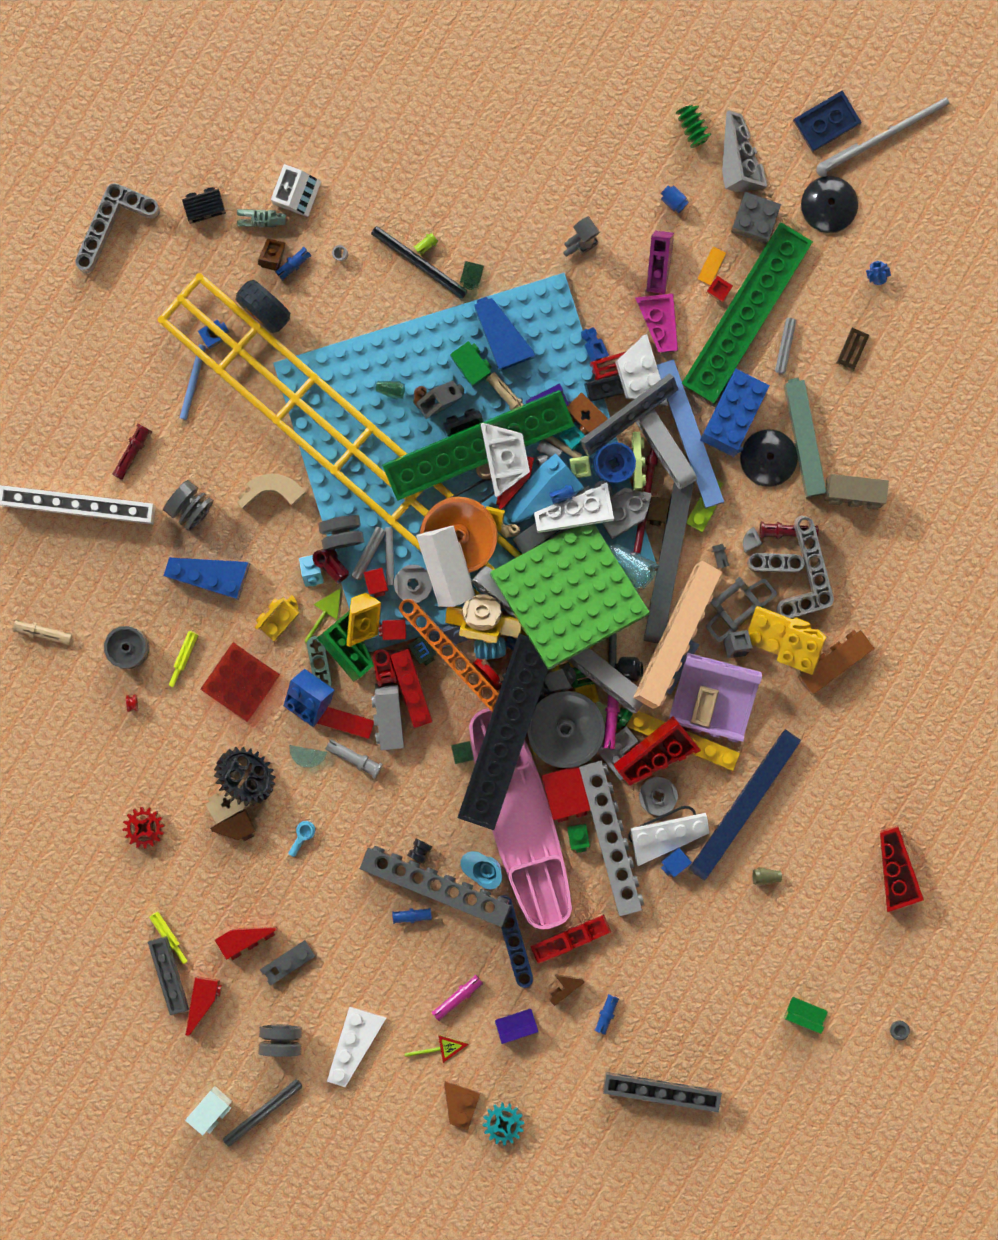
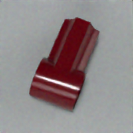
M321 549L314 552L312 558L314 564L317 567H323L336 584L341 583L350 575L349 571L338 560L335 549Z

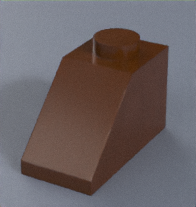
M247 810L210 828L212 832L235 840L243 839V841L254 837L253 833L256 832Z

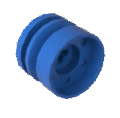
M613 442L597 450L593 459V467L601 480L608 483H619L632 476L636 467V459L633 451L623 443ZM615 458L618 466L611 468L609 460Z

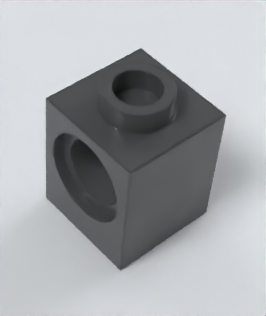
M748 630L731 632L724 639L728 659L746 656L750 652L752 644Z

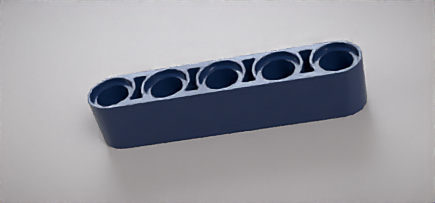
M500 895L501 897L508 899L509 904L513 905L512 900L509 896ZM512 906L508 917L514 920V925L510 928L504 926L501 929L516 982L520 987L527 988L533 982V975L514 907ZM517 936L520 940L519 944L511 946L508 942L510 937ZM522 955L525 961L523 964L517 965L514 963V957ZM526 973L530 976V980L528 983L523 984L519 981V976Z

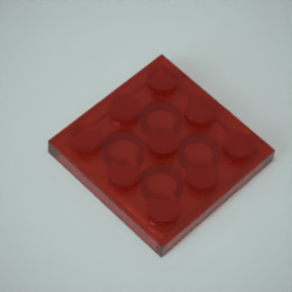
M233 642L200 690L248 722L276 683L280 674Z

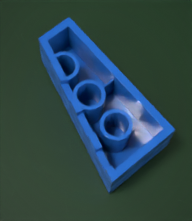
M169 557L163 576L239 600L250 563Z

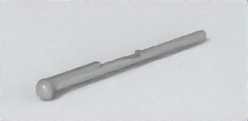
M945 97L899 124L889 127L888 131L871 138L859 146L856 143L819 163L816 168L817 174L821 177H826L829 170L947 106L949 100Z

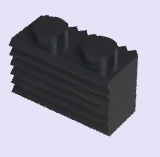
M215 187L207 188L204 190V193L198 195L196 193H189L185 195L186 198L182 199L190 224L226 214L221 193Z

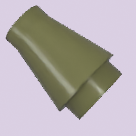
M758 867L752 873L753 884L760 887L781 882L782 873L780 870L776 871Z

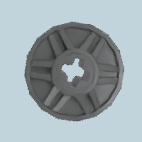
M186 480L169 498L163 511L172 518L182 514L178 523L183 525L187 521L184 528L190 531L206 517L214 500L209 497L204 501L206 498L204 492L195 497L198 487L191 481Z

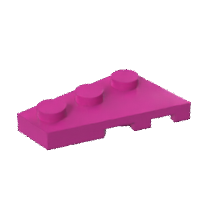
M674 294L635 297L658 352L678 351Z

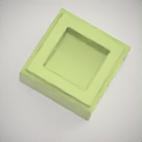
M588 456L569 459L571 472L576 478L591 476Z

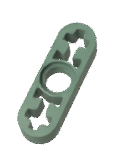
M313 636L307 641L312 674L316 676L315 672L327 670V674H323L325 680H328L327 685L331 687L332 679L327 653L322 644L318 647L319 653L323 651L324 655H316L312 658V653L316 654L315 648H311L313 640H317L320 643L317 639L318 636ZM318 658H322L325 661V666L322 669H316L314 666V661Z

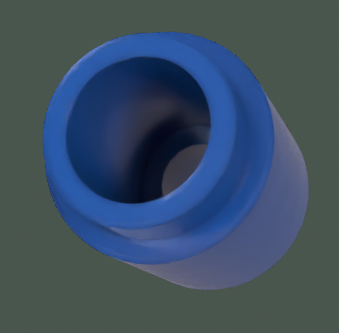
M668 185L661 192L663 196L661 200L678 213L689 203L686 200L687 197L674 185L672 187Z

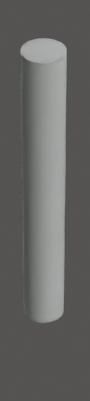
M388 527L385 528L387 585H394L393 528Z

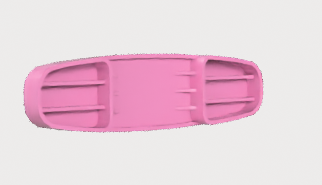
M489 708L476 713L469 725L475 763L492 716ZM524 740L497 824L492 832L509 881L528 923L538 929H549L563 924L570 917L572 910L570 890L550 807L532 755Z

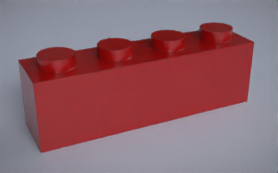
M409 648L390 654L413 727L417 728L432 723L433 720Z

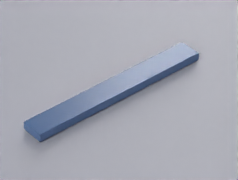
M674 359L658 364L657 369L660 379H663L670 373L674 376L678 391L668 397L667 401L690 466L697 476L696 483L704 506L709 508L724 503L704 443L700 441L701 435L683 384H681L682 381Z

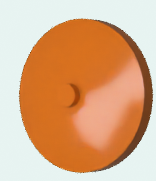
M451 497L435 504L426 514L421 525L420 534L454 525L469 573L485 565L493 555L498 540L497 526L491 513L479 502L466 497Z

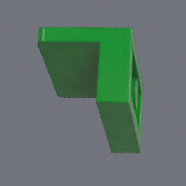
M792 997L783 1018L822 1034L824 1029L823 1023L828 1011Z

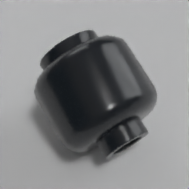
M621 657L618 663H615L614 668L631 682H636L643 676V662H640L637 657Z

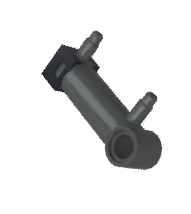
M589 216L574 225L573 228L576 234L564 243L567 250L563 254L567 257L579 250L583 255L598 245L595 237L600 231Z

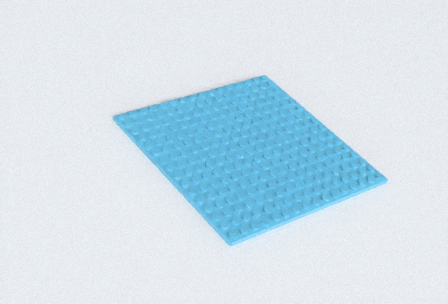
M565 273L487 296L488 299L493 298L535 354V358L502 371L498 370L475 311L474 305L477 304V300L296 355L297 358L407 454L448 437L443 423L450 416L456 415L458 418L463 416L466 410L474 408L475 411H480L483 421H487L510 411V406L486 379L472 388L451 359L450 354L468 341L471 345L475 343L481 352L479 353L481 359H486L492 367L490 369L491 374L496 372L518 399H522L524 405L526 400L559 383L570 404L581 392L587 397L584 384L595 381V374L592 372L593 368L589 364L592 361L584 346L587 342L581 336L582 326ZM288 359L273 363L278 379L294 393L309 378ZM450 381H454L456 385L460 384L463 386L464 394L461 399L451 407L428 419H425L421 410L413 403L414 391L419 386H424L427 389V393L433 388ZM316 383L301 398L352 444L366 429L364 425ZM283 394L285 403H287L290 399ZM605 399L592 402L608 419L610 418ZM297 405L289 411L294 431L331 464L334 465L347 451L341 443ZM582 412V413H581V414H582V418H581V419H582V420H584V419L589 420V418H588V417H589V413L587 412L586 414H584V413ZM576 421L574 422L579 429L581 426ZM559 432V433H557V434H555V435H552V436H554L555 438H557L558 440H560V441L563 442V440L559 437V435H560L562 432ZM373 433L359 448L361 452L383 471V464L399 458L395 452ZM616 437L613 438V439H612L611 441H609L607 444H610V443H613V442H617V443H618L617 438H616ZM541 441L525 447L526 455L534 458L530 478L539 468L536 463V457L545 455L544 453L540 454V451L536 450ZM582 444L574 449L582 454L581 457L588 456L584 452ZM299 446L322 521L340 516L359 515L361 526L350 531H361L364 543L335 549L338 560L350 574L341 582L350 610L351 598L363 593L369 594L364 575L361 580H357L352 577V573L376 527L385 530V528L392 526ZM562 451L559 458L571 470L569 459H572V457ZM596 452L588 456L591 476L577 478L584 488L590 486L591 489H594L597 482L603 481L597 476L593 467V459ZM354 455L339 470L390 515L405 501V499L397 501L392 488ZM615 458L609 460L611 468L618 466ZM476 468L441 483L455 495L479 482L482 478L478 476ZM629 478L619 483H610L613 489L612 495L624 488L633 489ZM488 480L457 497H466L479 502L494 491L493 483ZM432 486L425 489L416 500L430 510L435 504L447 498ZM495 494L482 503L485 508L487 506L499 509V506L496 505L497 497H495ZM410 505L397 521L416 537V535L420 534L421 525L425 517ZM504 514L503 524H513ZM533 516L516 524L520 527V533L536 523L535 517ZM602 523L595 524L625 573L656 563L646 530L644 531L641 554H634L638 525L612 540ZM393 528L394 579L398 572L407 565H419L427 570L422 552ZM384 535L365 572L383 568L386 579V544ZM501 535V536H502L503 538H505L511 545H513L519 552H521L520 549L518 548V546H517V545L515 544V542L513 541V539H514L515 537H507V538H506V537H504L503 535ZM497 543L488 563L496 569L515 559V557ZM482 567L469 573L471 581L480 572ZM411 579L408 586H411L412 590H414L416 586H419V582ZM472 583L473 588L475 590H477L481 595L484 594ZM387 585L388 591L385 592V596L375 598L381 602L379 625H382L383 620H406V640L383 641V636H379L378 628L377 636L362 641L363 644L365 643L368 653L421 637V634L401 614L399 606L403 600L395 592L394 585ZM432 587L428 598L417 604L439 628L449 626L451 624L445 623L447 607L438 606ZM465 602L457 606L464 607ZM405 603L403 608L406 613H411L414 606L412 603ZM418 617L417 625L425 627L427 624L426 618Z

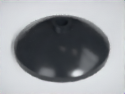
M835 176L820 177L811 182L805 189L801 199V211L806 222L815 230L823 233H836L847 228L854 220L858 211V198L855 190L847 181ZM829 199H833V200H834V204H833V205H830V204L828 203V200H829Z
M771 429L758 431L751 435L742 447L743 450L740 453L742 470L755 484L765 487L780 485L787 481L796 469L798 460L796 447L791 439L780 431ZM768 453L773 454L774 458L772 460L767 459Z

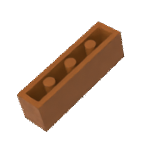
M853 630L845 636L847 640L842 644L839 641L830 647L832 651L827 655L822 653L813 675L800 670L801 674L798 678L811 695H814L875 649L861 630L858 632Z

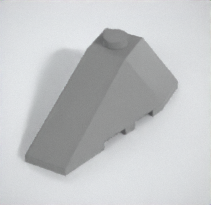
M730 110L726 112L722 167L725 189L735 192L765 189L767 182L762 164L757 162L755 157L757 151L755 147L752 148L749 142L750 133L742 114Z

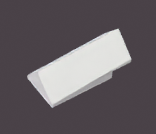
M454 525L416 535L438 606L455 607L466 602L468 599H473V596L476 595Z

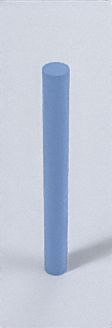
M199 344L198 347L205 352L206 346ZM198 356L195 357L179 417L187 420L202 365V360Z

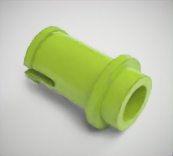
M432 233L426 234V237L414 248L422 256L432 246H437L438 240Z

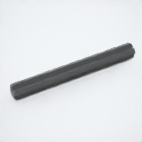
M295 1079L223 1138L224 1143L230 1147L302 1088L300 1081Z

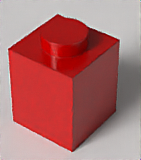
M383 568L363 572L369 595H374V598L385 596L388 587Z
M383 620L382 625H379V636H383V641L406 640V620Z

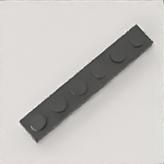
M669 373L583 437L580 442L584 452L591 456L678 391L674 376Z

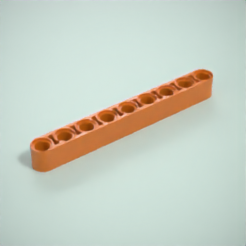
M403 600L399 606L401 614L493 713L499 695L497 689L414 600ZM407 602L412 603L414 606L411 613L404 611L403 607ZM418 617L426 618L427 624L425 627L417 625ZM434 630L440 634V639L436 642L430 639V633ZM445 645H450L453 648L452 655L447 656L443 653ZM458 659H463L466 662L464 670H459L456 667ZM475 673L479 676L477 684L470 683V674ZM490 688L493 693L492 697H483L482 690Z

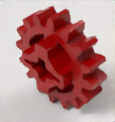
M140 807V812L133 809L134 815L127 814L129 821H123L127 828L122 830L128 832L125 839L131 838L129 844L136 842V848L143 844L144 849L148 848V843L153 847L155 846L154 840L160 842L161 839L158 836L164 835L161 828L165 827V824H160L163 817L157 818L158 811L151 813L152 809L150 807L147 811H145L144 807ZM139 815H148L145 820L138 818ZM154 821L156 823V832L153 830ZM147 823L146 828L148 829V831L141 832L140 830L142 827L140 826V824ZM132 824L135 826V832H134V834L132 833V830H131ZM145 835L151 838L146 841L139 840Z

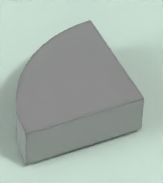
M754 527L744 536V552L762 544Z

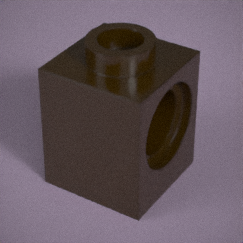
M651 496L646 519L650 521L651 525L661 526V523L665 524L670 499Z

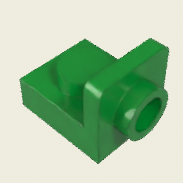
M586 824L568 826L571 850H575V853L587 851L586 848L590 847Z

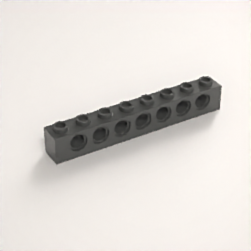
M374 845V848H367L359 869L497 926H505L513 906L508 904V899L498 896L497 899L490 896L491 892L480 889V892L473 889V885L466 882L459 884L455 882L456 878L446 874L444 877L437 875L438 871L429 867L426 870L419 867L420 863L409 860V863L402 860V856L392 853L390 856L384 853L385 849ZM383 858L388 861V866L385 869H382L379 865L380 860ZM401 865L406 869L403 876L397 874V868ZM417 873L423 875V881L420 884L416 883L414 879ZM435 880H439L441 883V888L438 891L432 888V883ZM453 887L459 890V895L456 898H452L450 895V890ZM471 894L477 898V902L473 906L468 903V897ZM489 901L495 906L494 911L491 913L485 909V905Z

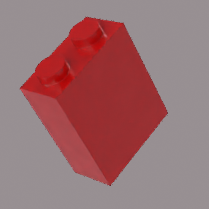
M579 766L541 775L553 820L557 819L559 823L569 820L568 816L576 814V818L588 815L587 811L591 809Z

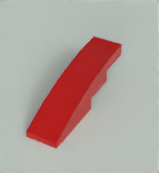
M603 914L530 947L539 964L611 933V929Z

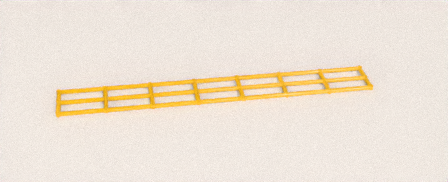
M197 273L195 278L177 296L172 304L158 317V322L421 552L417 538L397 520L410 505L424 517L429 510L416 500L424 490L403 498L405 501L390 515L339 471L354 455L391 487L385 472L361 452L359 448L373 433L399 457L407 453L204 275ZM199 283L205 286L251 327L239 343L234 341L186 299ZM181 304L232 348V351L219 365L167 320ZM257 333L309 377L296 393L290 390L244 349ZM238 354L290 399L277 415L225 371ZM314 383L366 427L353 444L301 399ZM295 405L301 408L347 449L334 465L282 421ZM442 483L433 486L446 498L454 495ZM498 533L497 543L515 558L522 555L521 552ZM487 562L485 565L482 566V568H483L484 566H487V567H489V568L492 569V570L495 569V568H494L491 564H489L488 562ZM474 589L475 595H481L477 590ZM521 630V634L527 636V634Z

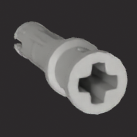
M332 739L325 749L357 766L359 771L363 770L369 773L374 779L383 766L382 763L378 764L369 759V756H361Z

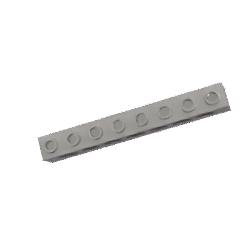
M602 761L579 766L618 914L623 916L641 911V906L644 905L642 895L637 894L636 887H639L637 876H633L631 868H634L632 858L627 857L626 850L629 849L627 839H623L621 831H624L621 819L617 820L616 812H619L617 802L612 801L611 794L614 791L611 782L607 783L606 775H609L606 763L602 764ZM593 777H601L602 785L600 787L592 785ZM599 795L607 797L606 805L599 806L596 800ZM606 813L612 816V822L608 825L603 824L601 820L602 816ZM610 832L617 834V841L614 843L607 841V835ZM615 851L622 853V859L618 862L612 860V853ZM619 870L627 871L628 875L625 880L617 878ZM626 888L631 889L633 892L632 897L629 899L622 897V891Z

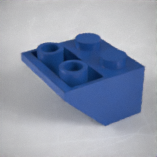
M304 669L290 681L283 706L314 727L330 705L335 690Z

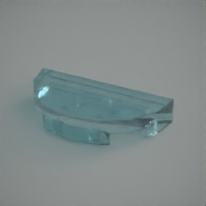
M289 745L292 759L303 767L317 766L327 755L325 751Z

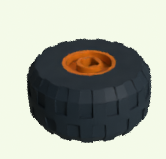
M247 281L236 293L235 300L271 333L279 332L290 320L291 313L257 281Z

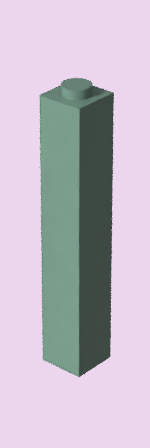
M799 378L789 379L788 383L784 385L805 498L823 495L826 493L805 380L799 381Z

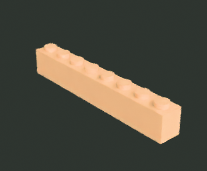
M704 561L695 564L634 694V699L652 709L663 705L666 700L665 693L674 683L673 676L682 665L681 659L690 648L689 642L698 631V628H696L698 622H701L705 616V607L713 599L712 592L721 582L719 577L722 572Z

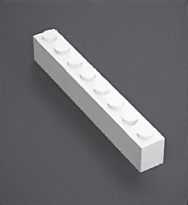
M0 485V506L154 524L156 506L151 503Z

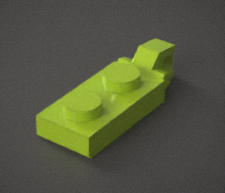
M717 480L718 486L721 488L723 483ZM700 496L686 524L703 532L717 505L705 508Z

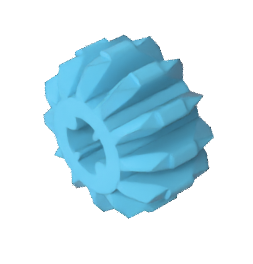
M499 637L497 643H486L483 640L477 639L474 642L476 658L494 659L505 656L506 643L504 638Z

